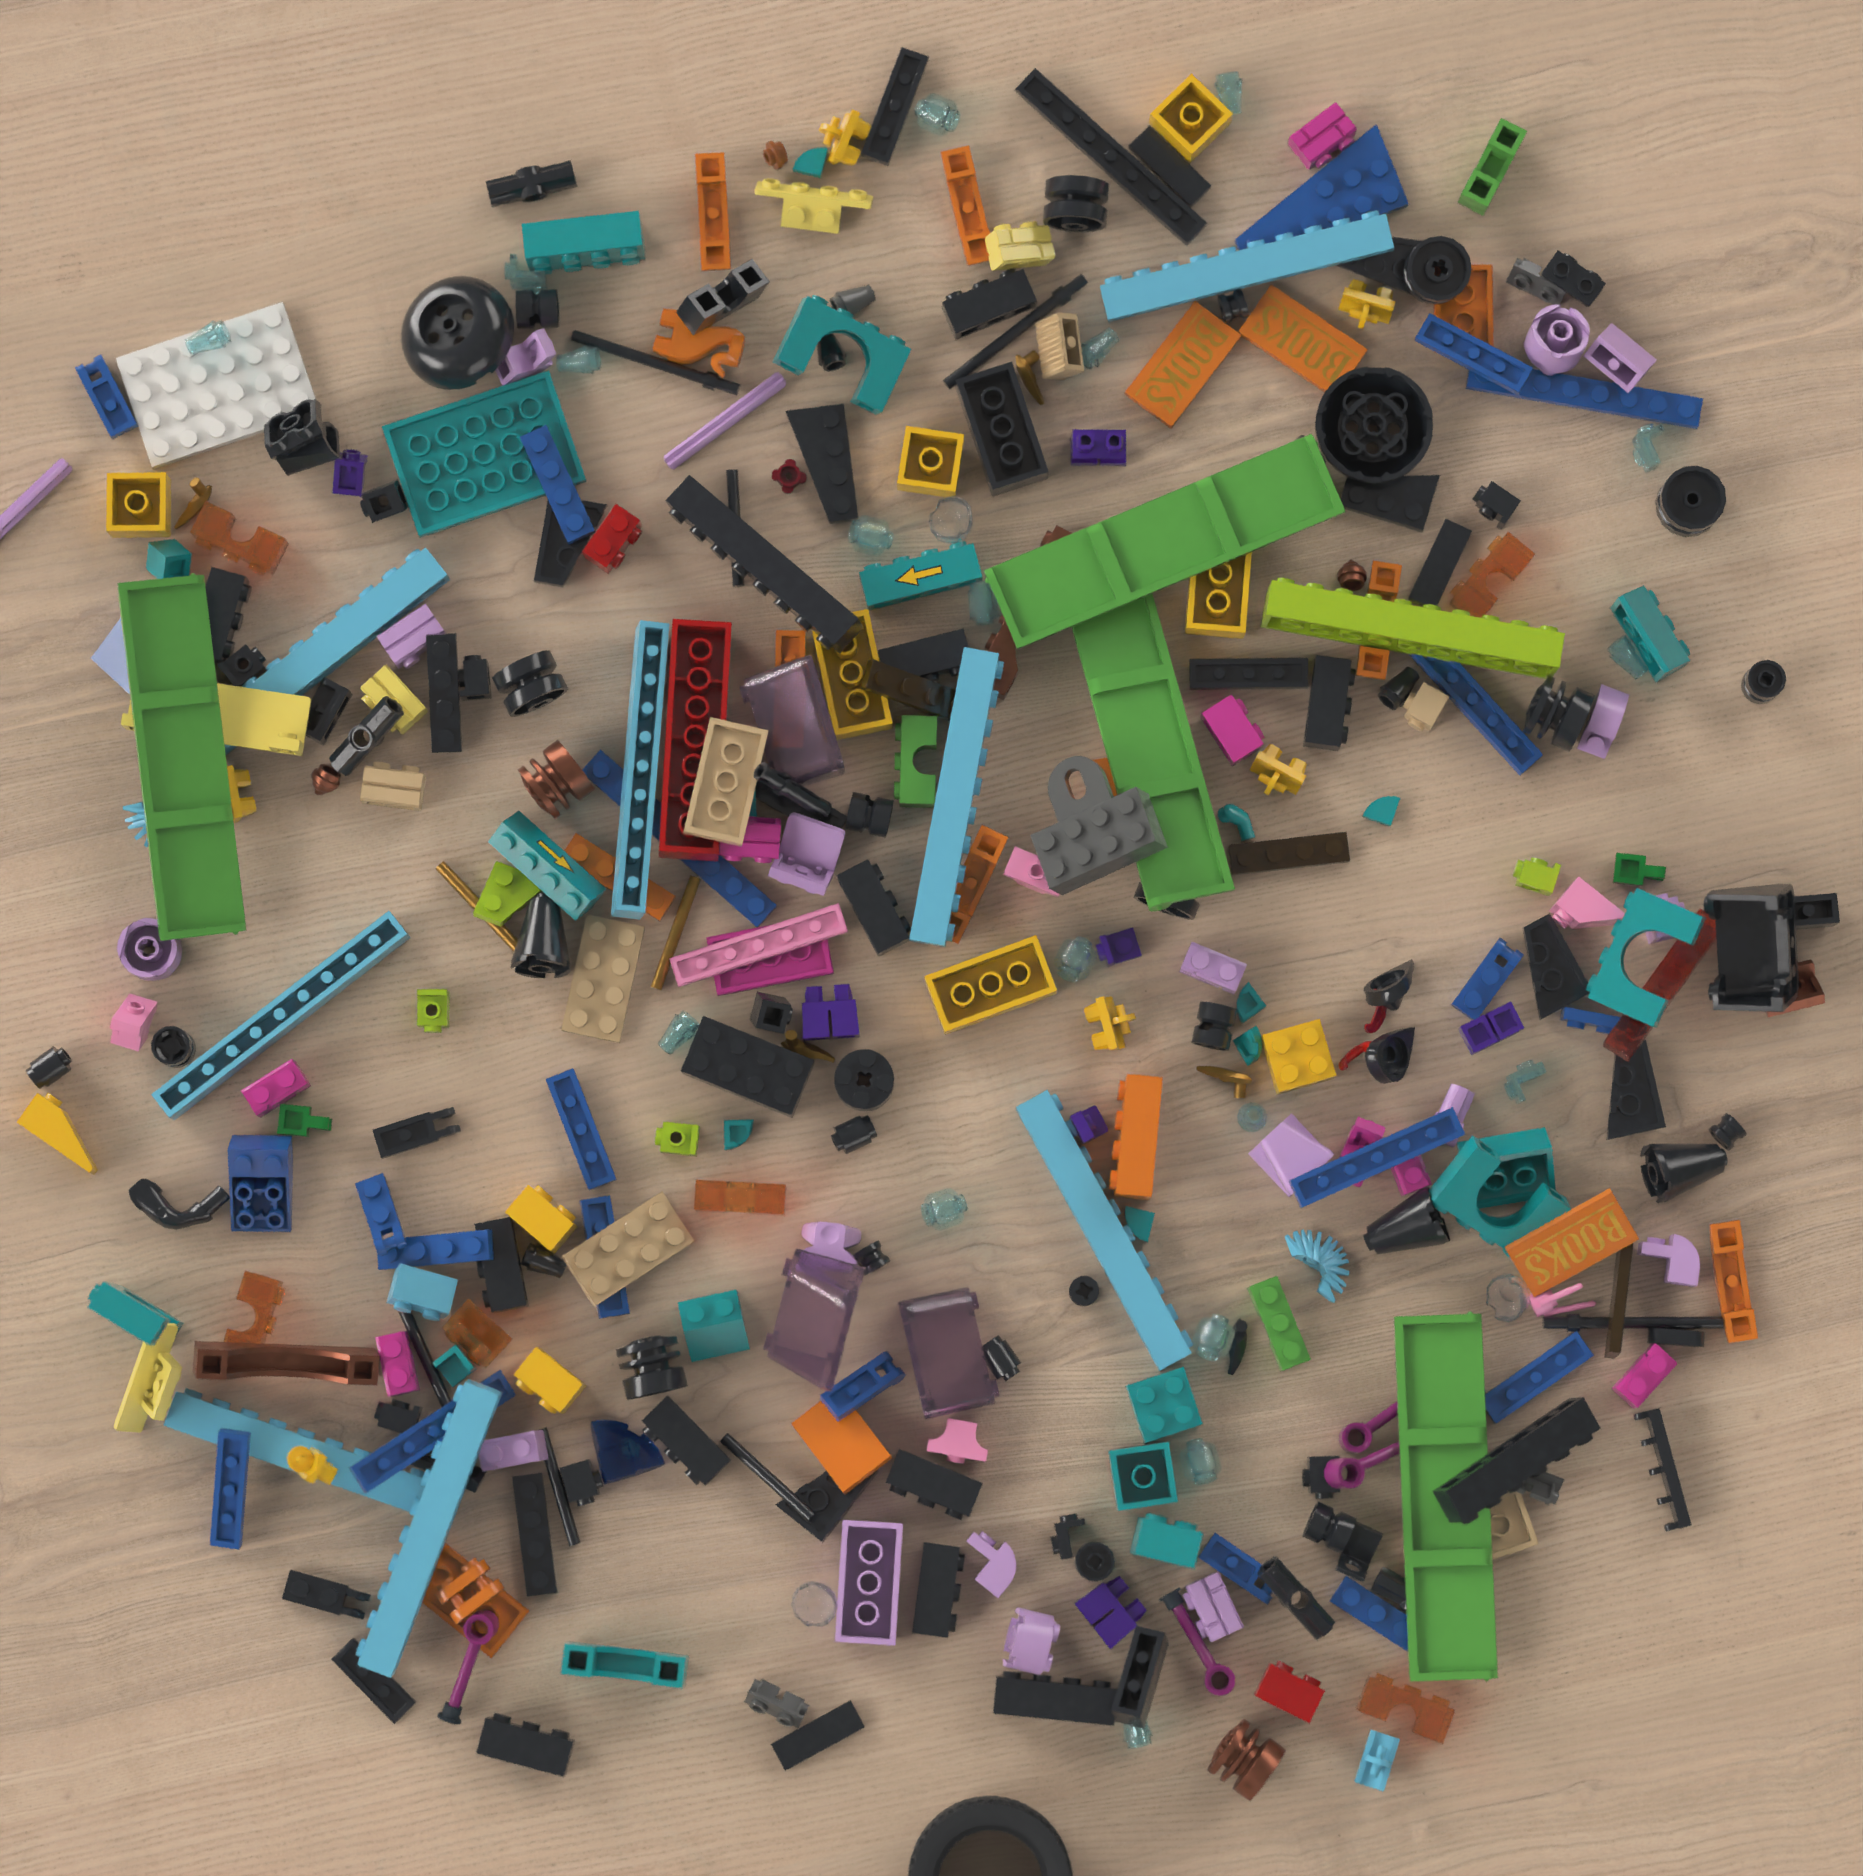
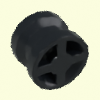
M1241 289L1234 290L1233 294L1228 296L1224 294L1217 296L1219 308L1226 324L1232 322L1236 317H1249L1248 307Z
M1728 1113L1721 1117V1122L1718 1125H1713L1708 1129L1714 1139L1728 1151L1734 1147V1142L1737 1139H1742L1747 1135L1744 1128Z
M879 1240L853 1254L855 1260L861 1262L863 1266L862 1272L865 1276L890 1262L888 1256L883 1255L881 1251L882 1245Z
M1088 1276L1076 1278L1069 1287L1071 1300L1079 1306L1093 1304L1099 1295L1097 1282Z

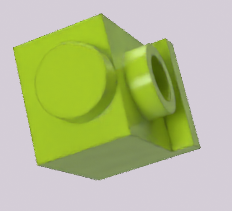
M1531 857L1530 861L1526 859L1525 861L1518 860L1513 872V877L1517 878L1515 886L1550 896L1553 893L1561 864L1555 863L1551 868L1547 866V861Z
M417 989V1026L424 1028L425 1033H442V1028H449L450 992L447 989ZM431 1005L436 1006L438 1009L434 1016L427 1014V1009Z
M663 1122V1128L657 1127L655 1145L660 1146L661 1153L697 1157L700 1126ZM678 1132L682 1135L681 1142L673 1143L671 1141L673 1133Z

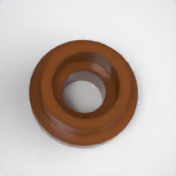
M769 141L766 143L763 156L767 165L772 166L775 170L781 169L788 162L785 147L780 141L775 143Z

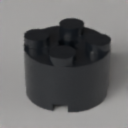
M869 1049L853 1051L846 1055L836 1068L834 1074L836 1092L840 1100L849 1108L857 1111L876 1110L889 1100L893 1092L894 1074L892 1067L885 1057ZM860 1074L872 1077L869 1080V1087L857 1085Z

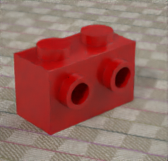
M615 504L583 549L584 558L607 574L613 568L617 569L626 556L624 552L630 544L634 545L642 534L640 519L618 504Z
M1279 1660L1276 1665L1268 1663L1253 1695L1310 1724L1325 1693V1690L1319 1688L1321 1681L1307 1674L1301 1679L1292 1674L1293 1667Z

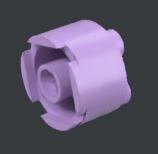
M1550 305L1541 309L1525 337L1523 347L1527 357L1545 375L1551 376L1555 373H1564L1574 368L1588 344L1589 324L1579 311L1571 307L1568 310L1560 308L1561 305Z
M143 918L128 925L122 931L118 939L117 952L123 966L130 973L143 980L158 981L168 978L177 969L182 958V944L180 939L160 941L157 919ZM153 943L156 950L148 956L144 952V948L150 947Z
M1017 1607L1014 1612L1019 1615L1018 1619H1011L1004 1645V1651L1009 1652V1660L1003 1659V1666L1040 1675L1042 1671L1049 1672L1053 1660V1654H1049L1051 1643L1056 1642L1058 1639L1060 1625L1056 1624L1052 1615Z

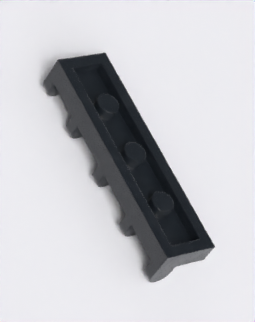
M1660 1408L1633 1414L1634 1420L1646 1418L1651 1438L1641 1440V1445L1653 1444L1659 1467L1649 1469L1648 1471L1650 1476L1661 1473L1667 1496L1656 1499L1657 1504L1661 1505L1669 1502L1674 1523L1665 1524V1531L1692 1526Z

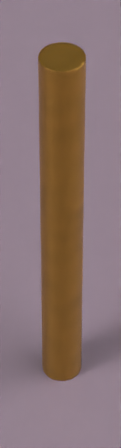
M444 861L436 867V870L474 910L479 900L477 895ZM485 921L514 952L518 939L505 925L500 927Z
M690 875L652 980L651 988L660 991L663 988L671 965L669 958L674 957L701 881L700 878Z

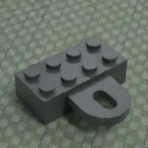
M1069 757L1054 768L1048 781V794L1058 823L1031 835L1049 889L1060 895L1067 894L1168 848L1148 793L1138 787H1134L1117 796H1113L1104 770L1099 764L1087 757ZM1075 771H1080L1086 787V793L1081 799L1074 798L1069 784V777Z

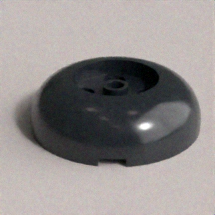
M454 276L439 280L424 289L414 299L405 314L401 330V344L405 359L420 379L436 388L458 390L477 384L476 381L487 373H493L507 356L514 336L513 313L503 295L491 284L481 279L469 276ZM448 310L447 314L441 317L442 313ZM467 313L472 315L473 318L466 321L464 320V315Z
M1361 367L1340 376L1324 393L1316 413V437L1327 461L1344 476L1363 483L1390 482L1409 473L1425 456L1432 440V409L1422 389L1405 374L1387 367ZM1369 403H1377L1380 410L1379 412L1370 413L1367 405ZM1355 422L1358 425V431L1355 433L1347 431L1346 424ZM1373 424L1377 426L1378 431L1371 432L1367 429L1368 426ZM1389 424H1397L1400 432L1396 435L1390 434L1387 430ZM1375 443L1378 446V452L1376 454L1367 452V444Z

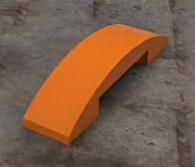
M967 145L942 151L941 158L967 266L988 262L989 253H987L985 239L990 234L986 222L970 147Z
M724 152L695 154L701 271L731 270Z
M1373 560L1367 594H1377L1383 597L1382 600L1394 602L1398 595L1402 565ZM1359 645L1356 676L1385 680L1390 650Z
M983 824L963 864L966 866L963 883H957L956 894L961 895L958 912H952L950 920L951 924H955L952 941L959 944L1009 838Z
M1740 1220L1709 1224L1715 1283L1727 1342L1733 1343L1758 1339L1754 1309L1751 1308L1744 1263V1243Z

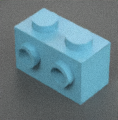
M400 1264L395 1269L386 1303L394 1305L393 1309L397 1311L411 1313V1310L423 1313V1318L439 1321L440 1318L444 1319L450 1314L458 1279Z

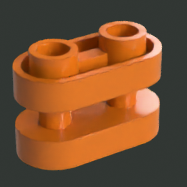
M476 1558L472 1559L461 1568L464 1572L455 1580L450 1576L436 1586L439 1592L435 1596L443 1605L450 1600L456 1608L449 1614L456 1625L505 1589L499 1579L490 1583L484 1574L491 1568L484 1559L479 1562ZM475 1582L480 1591L465 1601L460 1592Z

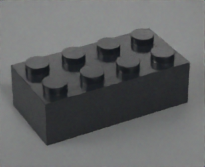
M1012 362L956 379V390L992 497L1048 479L1049 471Z
M703 1016L681 1072L686 1076L793 1118L815 1062L810 1058Z

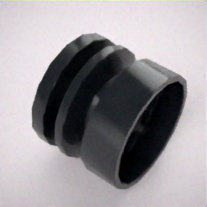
M1548 675L1544 683L1537 688L1529 704L1523 732L1530 735L1535 724L1538 723L1541 726L1536 738L1541 739L1548 729L1554 730L1551 744L1570 752L1584 725L1595 695L1577 687L1571 696L1567 698L1564 696L1566 682L1561 681L1556 692L1551 691L1555 677Z
M657 1335L632 1341L623 1348L616 1349L617 1357L631 1355L632 1361L619 1364L620 1369H634L635 1375L623 1380L627 1400L660 1394L688 1386L684 1367H670L669 1365L670 1360L681 1356L680 1351L666 1352V1347L678 1344L677 1336Z

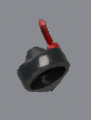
M1412 959L1377 976L1364 987L1366 1001L1369 1005L1376 1006L1371 1023L1364 1025V1030L1367 1033H1375L1381 1027L1386 1017L1387 1009L1391 1011L1399 1009L1403 996L1408 992L1412 983L1414 971Z
M1415 1027L1398 1029L1383 1034L1373 1041H1365L1355 1046L1341 1059L1338 1065L1339 1069L1342 1071L1346 1070L1348 1063L1363 1052H1366V1065L1371 1075L1378 1082L1386 1084L1401 1080L1409 1066Z

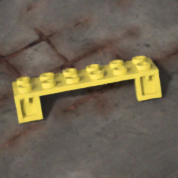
M217 683L224 745L296 756L303 755L311 707L310 697ZM130 699L128 714H122L121 726L126 730L134 731Z

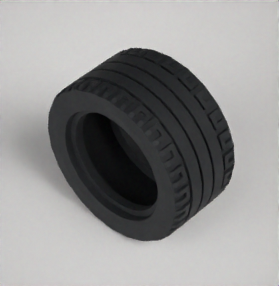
M998 1796L973 1797L944 1809L921 1833L913 1849L908 1876H939L946 1855L957 1842L970 1834L993 1830L1011 1834L1023 1841L1036 1856L1040 1865L1041 1876H1073L1066 1847L1051 1823L1025 1803Z

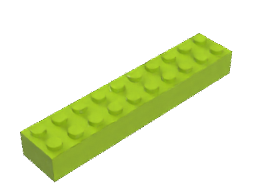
M1277 578V581L1272 580L1266 592L1261 628L1410 655L1417 654L1423 657L1438 658V660L1453 661L1460 664L1546 679L1548 675L1554 676L1560 668L1565 633L1558 632V628L1543 625L1540 628L1529 627V623L1520 620H1512L1511 623L1501 622L1499 617L1493 615H1482V618L1470 616V612L1456 609L1452 612L1441 611V607L1432 604H1424L1423 607L1413 606L1411 601L1405 599H1394V602L1382 600L1383 597L1377 594H1365V597L1353 595V591L1344 588H1337L1335 591L1325 590L1323 585L1316 583H1307L1306 586L1294 584V580L1289 578Z

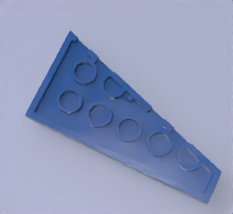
M1377 124L1235 239L1238 251L1247 249V243L1264 239L1265 244L1275 242V236L1292 232L1294 237L1305 234L1304 229L1312 226L1321 225L1322 228L1326 229L1334 227L1333 222L1340 219L1350 218V221L1354 222L1362 220L1361 215L1368 212L1379 211V215H1387L1408 207L1409 202Z

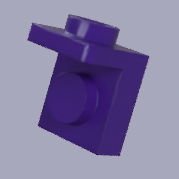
M345 449L343 452H340V458L334 461L332 493L362 497L367 455H361L360 451L354 449Z
M1133 927L1113 934L1101 935L1099 937L1100 943L1095 945L1100 962L1106 961L1107 967L1142 957Z
M1095 1105L1082 1112L1079 1111L1069 1118L1083 1145L1107 1133L1109 1130Z

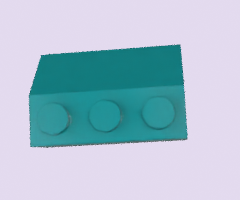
M1643 585L1618 597L1610 609L1652 678L1657 683L1686 666L1690 662L1688 657L1690 651L1683 640L1678 641L1673 633L1675 627L1671 619L1667 615L1663 616L1658 609L1659 601L1652 590L1647 591Z
M1545 1127L1479 1138L1480 1141L1497 1152L1501 1163L1481 1187L1476 1202L1478 1209L1528 1201L1542 1183L1556 1191L1553 1150ZM1467 1141L1457 1142L1458 1153Z

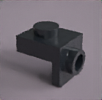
M1077 1513L1060 1516V1523H1054L1056 1536H1051L1053 1554H1059L1061 1560L1073 1558L1068 1527L1085 1525L1084 1518L1078 1519Z

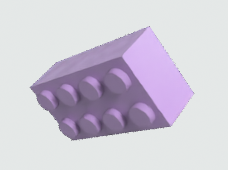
M842 1521L835 1642L896 1645L903 1523Z

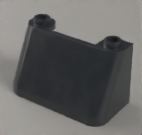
M1792 884L1711 890L1704 898L1703 908L1705 914H1708L1709 918L1716 922L1718 976L1715 978L1714 983L1709 984L1708 989L1709 999L1713 1000V1010L1784 1012L1796 1000L1799 990L1795 898Z

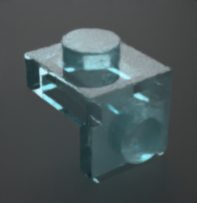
M510 254V262H505L504 277L505 280H509L512 289L533 290L534 293H539L540 289H547L545 271H518L517 255Z
M1653 423L1639 428L1637 430L1638 434L1632 440L1635 448L1633 450L1634 459L1639 467L1643 466L1646 473L1656 469L1661 463L1651 439L1663 433L1665 429L1662 424L1654 427Z
M1531 1059L1516 1066L1517 1072L1506 1077L1507 1083L1504 1084L1510 1100L1515 1099L1517 1104L1526 1101L1519 1084L1545 1074L1546 1070L1542 1061L1534 1064Z

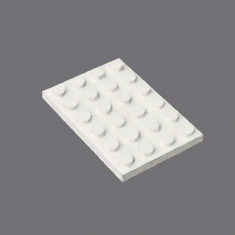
M283 302L116 358L153 469L263 433L264 424L276 414L288 413L300 402L316 399Z

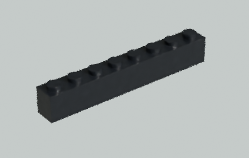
M688 475L665 500L671 509L668 513L679 524L685 521L692 527L689 531L699 541L703 542L706 539L713 546L710 549L720 559L724 560L727 557L733 562L731 567L741 577L745 578L748 575L754 580L752 585L762 595L766 596L769 593L776 599L773 603L783 613L787 614L789 611L797 617L795 622L806 632L810 629L818 635L816 640L827 650L834 648L840 654L864 628L858 617L692 476Z

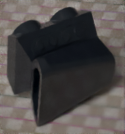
M316 399L302 401L292 411L276 414L264 424V444L271 459L277 460L287 476L340 458L339 432L330 422H322L321 403Z

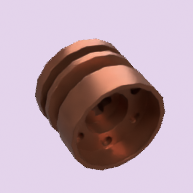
M556 740L542 751L548 763L547 765L542 767L533 758L529 761L536 770L534 775H531L524 766L518 769L528 793L538 806L549 813L554 819L561 816L554 806V803L557 801L566 810L570 809V805L565 797L566 794L570 792L576 799L581 801L595 790L588 777L559 740Z
M1243 1719L1236 1727L1229 1730L1213 1753V1758L1207 1771L1215 1775L1222 1765L1226 1768L1219 1780L1225 1782L1233 1774H1236L1238 1778L1233 1790L1248 1801H1251L1274 1772L1286 1749L1271 1738L1264 1741L1260 1747L1256 1745L1260 1730L1255 1728L1248 1737H1245L1244 1735L1250 1723Z

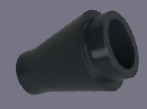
M834 334L823 336L817 344L819 365L823 366L824 371L827 372L842 368L846 364L845 358L847 355Z
M1407 666L1402 672L1380 687L1381 692L1378 694V698L1385 706L1392 710L1403 707L1415 683L1420 678L1419 674L1413 668Z
M530 1242L521 1261V1265L527 1267L526 1270L547 1274L557 1278H561L566 1268L564 1260L557 1257L540 1243L535 1245Z

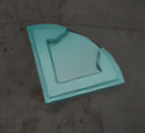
M813 148L804 152L794 163L792 171L821 179L828 148Z
M1386 796L1375 800L1367 807L1362 817L1390 827L1400 797Z
M1249 982L1240 991L1236 1003L1237 1015L1242 1024L1266 1007V1004Z
M1257 1026L1232 1040L1247 1066L1258 1060L1262 1051V1038Z
M754 1119L724 1120L725 1151L735 1149L746 1142L753 1130Z
M1126 1206L1125 1219L1127 1225L1138 1239L1148 1243L1155 1213Z

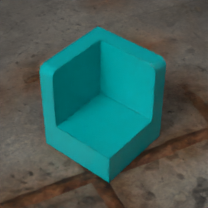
M175 539L149 542L146 569L157 579L189 576L192 553Z
M456 1344L432 1363L440 1370L452 1387L458 1385L477 1369L461 1347Z

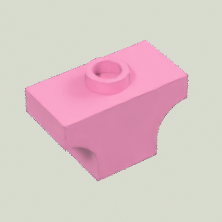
M1015 846L1003 875L1015 880L1017 884L1041 894L1047 893L1059 897L1060 894L1049 889L1038 855Z
M129 993L111 1020L110 1029H112L110 1043L139 1051L148 1038L149 1028L158 1002Z
M951 1418L947 1419L945 1432L939 1438L929 1439L927 1446L928 1452L947 1455L946 1461L964 1464L965 1458L986 1462L988 1450L982 1448L976 1440L977 1423Z

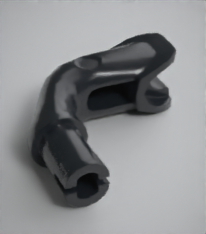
M140 1179L129 1189L130 1199L140 1211H143L151 1220L162 1227L175 1230L211 1221L213 1219L212 1215L230 1199L227 1192L218 1185L200 1203L196 1201L189 1209L181 1212L174 1209L161 1194L163 1190L153 1181Z

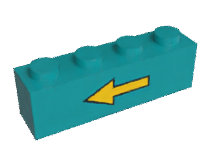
M966 541L951 544L948 550L938 552V549L934 548L921 552V557L910 559L909 556H902L893 559V564L881 566V563H874L865 566L864 571L859 572V577L868 610L871 611L981 583L982 573L974 543L967 545Z
M520 811L504 820L488 841L489 844L575 921L591 910L606 890L602 884Z

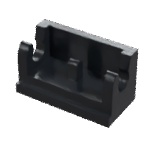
M325 677L322 679L318 690L311 700L306 731L308 738L323 746L325 745L352 696L349 689Z

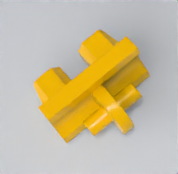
M852 109L851 113H846L840 128L838 126L841 119L837 117L832 118L830 125L821 124L819 131L825 135L822 144L830 147L833 139H835L826 162L833 165L841 162L851 166L857 163L861 150L848 145L851 136L864 141L871 128L870 124L859 118L860 112Z
M1353 279L1348 288H1344L1338 310L1349 313V317L1360 319L1357 328L1363 329L1366 321L1377 324L1378 321L1389 324L1396 302L1393 301V291L1381 287L1377 289L1376 295L1365 293L1366 284L1363 281Z
M1269 744L1263 752H1258L1250 771L1258 774L1259 778L1257 780L1267 785L1264 794L1269 796L1272 789H1275L1282 794L1287 790L1297 795L1306 778L1304 773L1307 763L1298 758H1292L1288 766L1278 761L1282 754L1281 749L1273 744Z
M233 765L227 766L231 804L234 823H237L241 818L254 814L257 809L253 796L239 798L238 788L251 785L249 770L234 769Z
M1112 996L1096 998V1003L1084 1008L1088 1023L1101 1021L1104 1029L1102 1032L1092 1034L1091 1039L1094 1049L1120 1050L1126 1048L1123 1035L1131 1033L1128 1022L1136 1020L1135 1013L1126 1015L1124 1004L1115 1006Z
M295 1446L288 1452L287 1464L311 1484H314L315 1480L318 1479L330 1485L338 1471V1468L326 1461L327 1456L312 1446L310 1449L305 1446Z

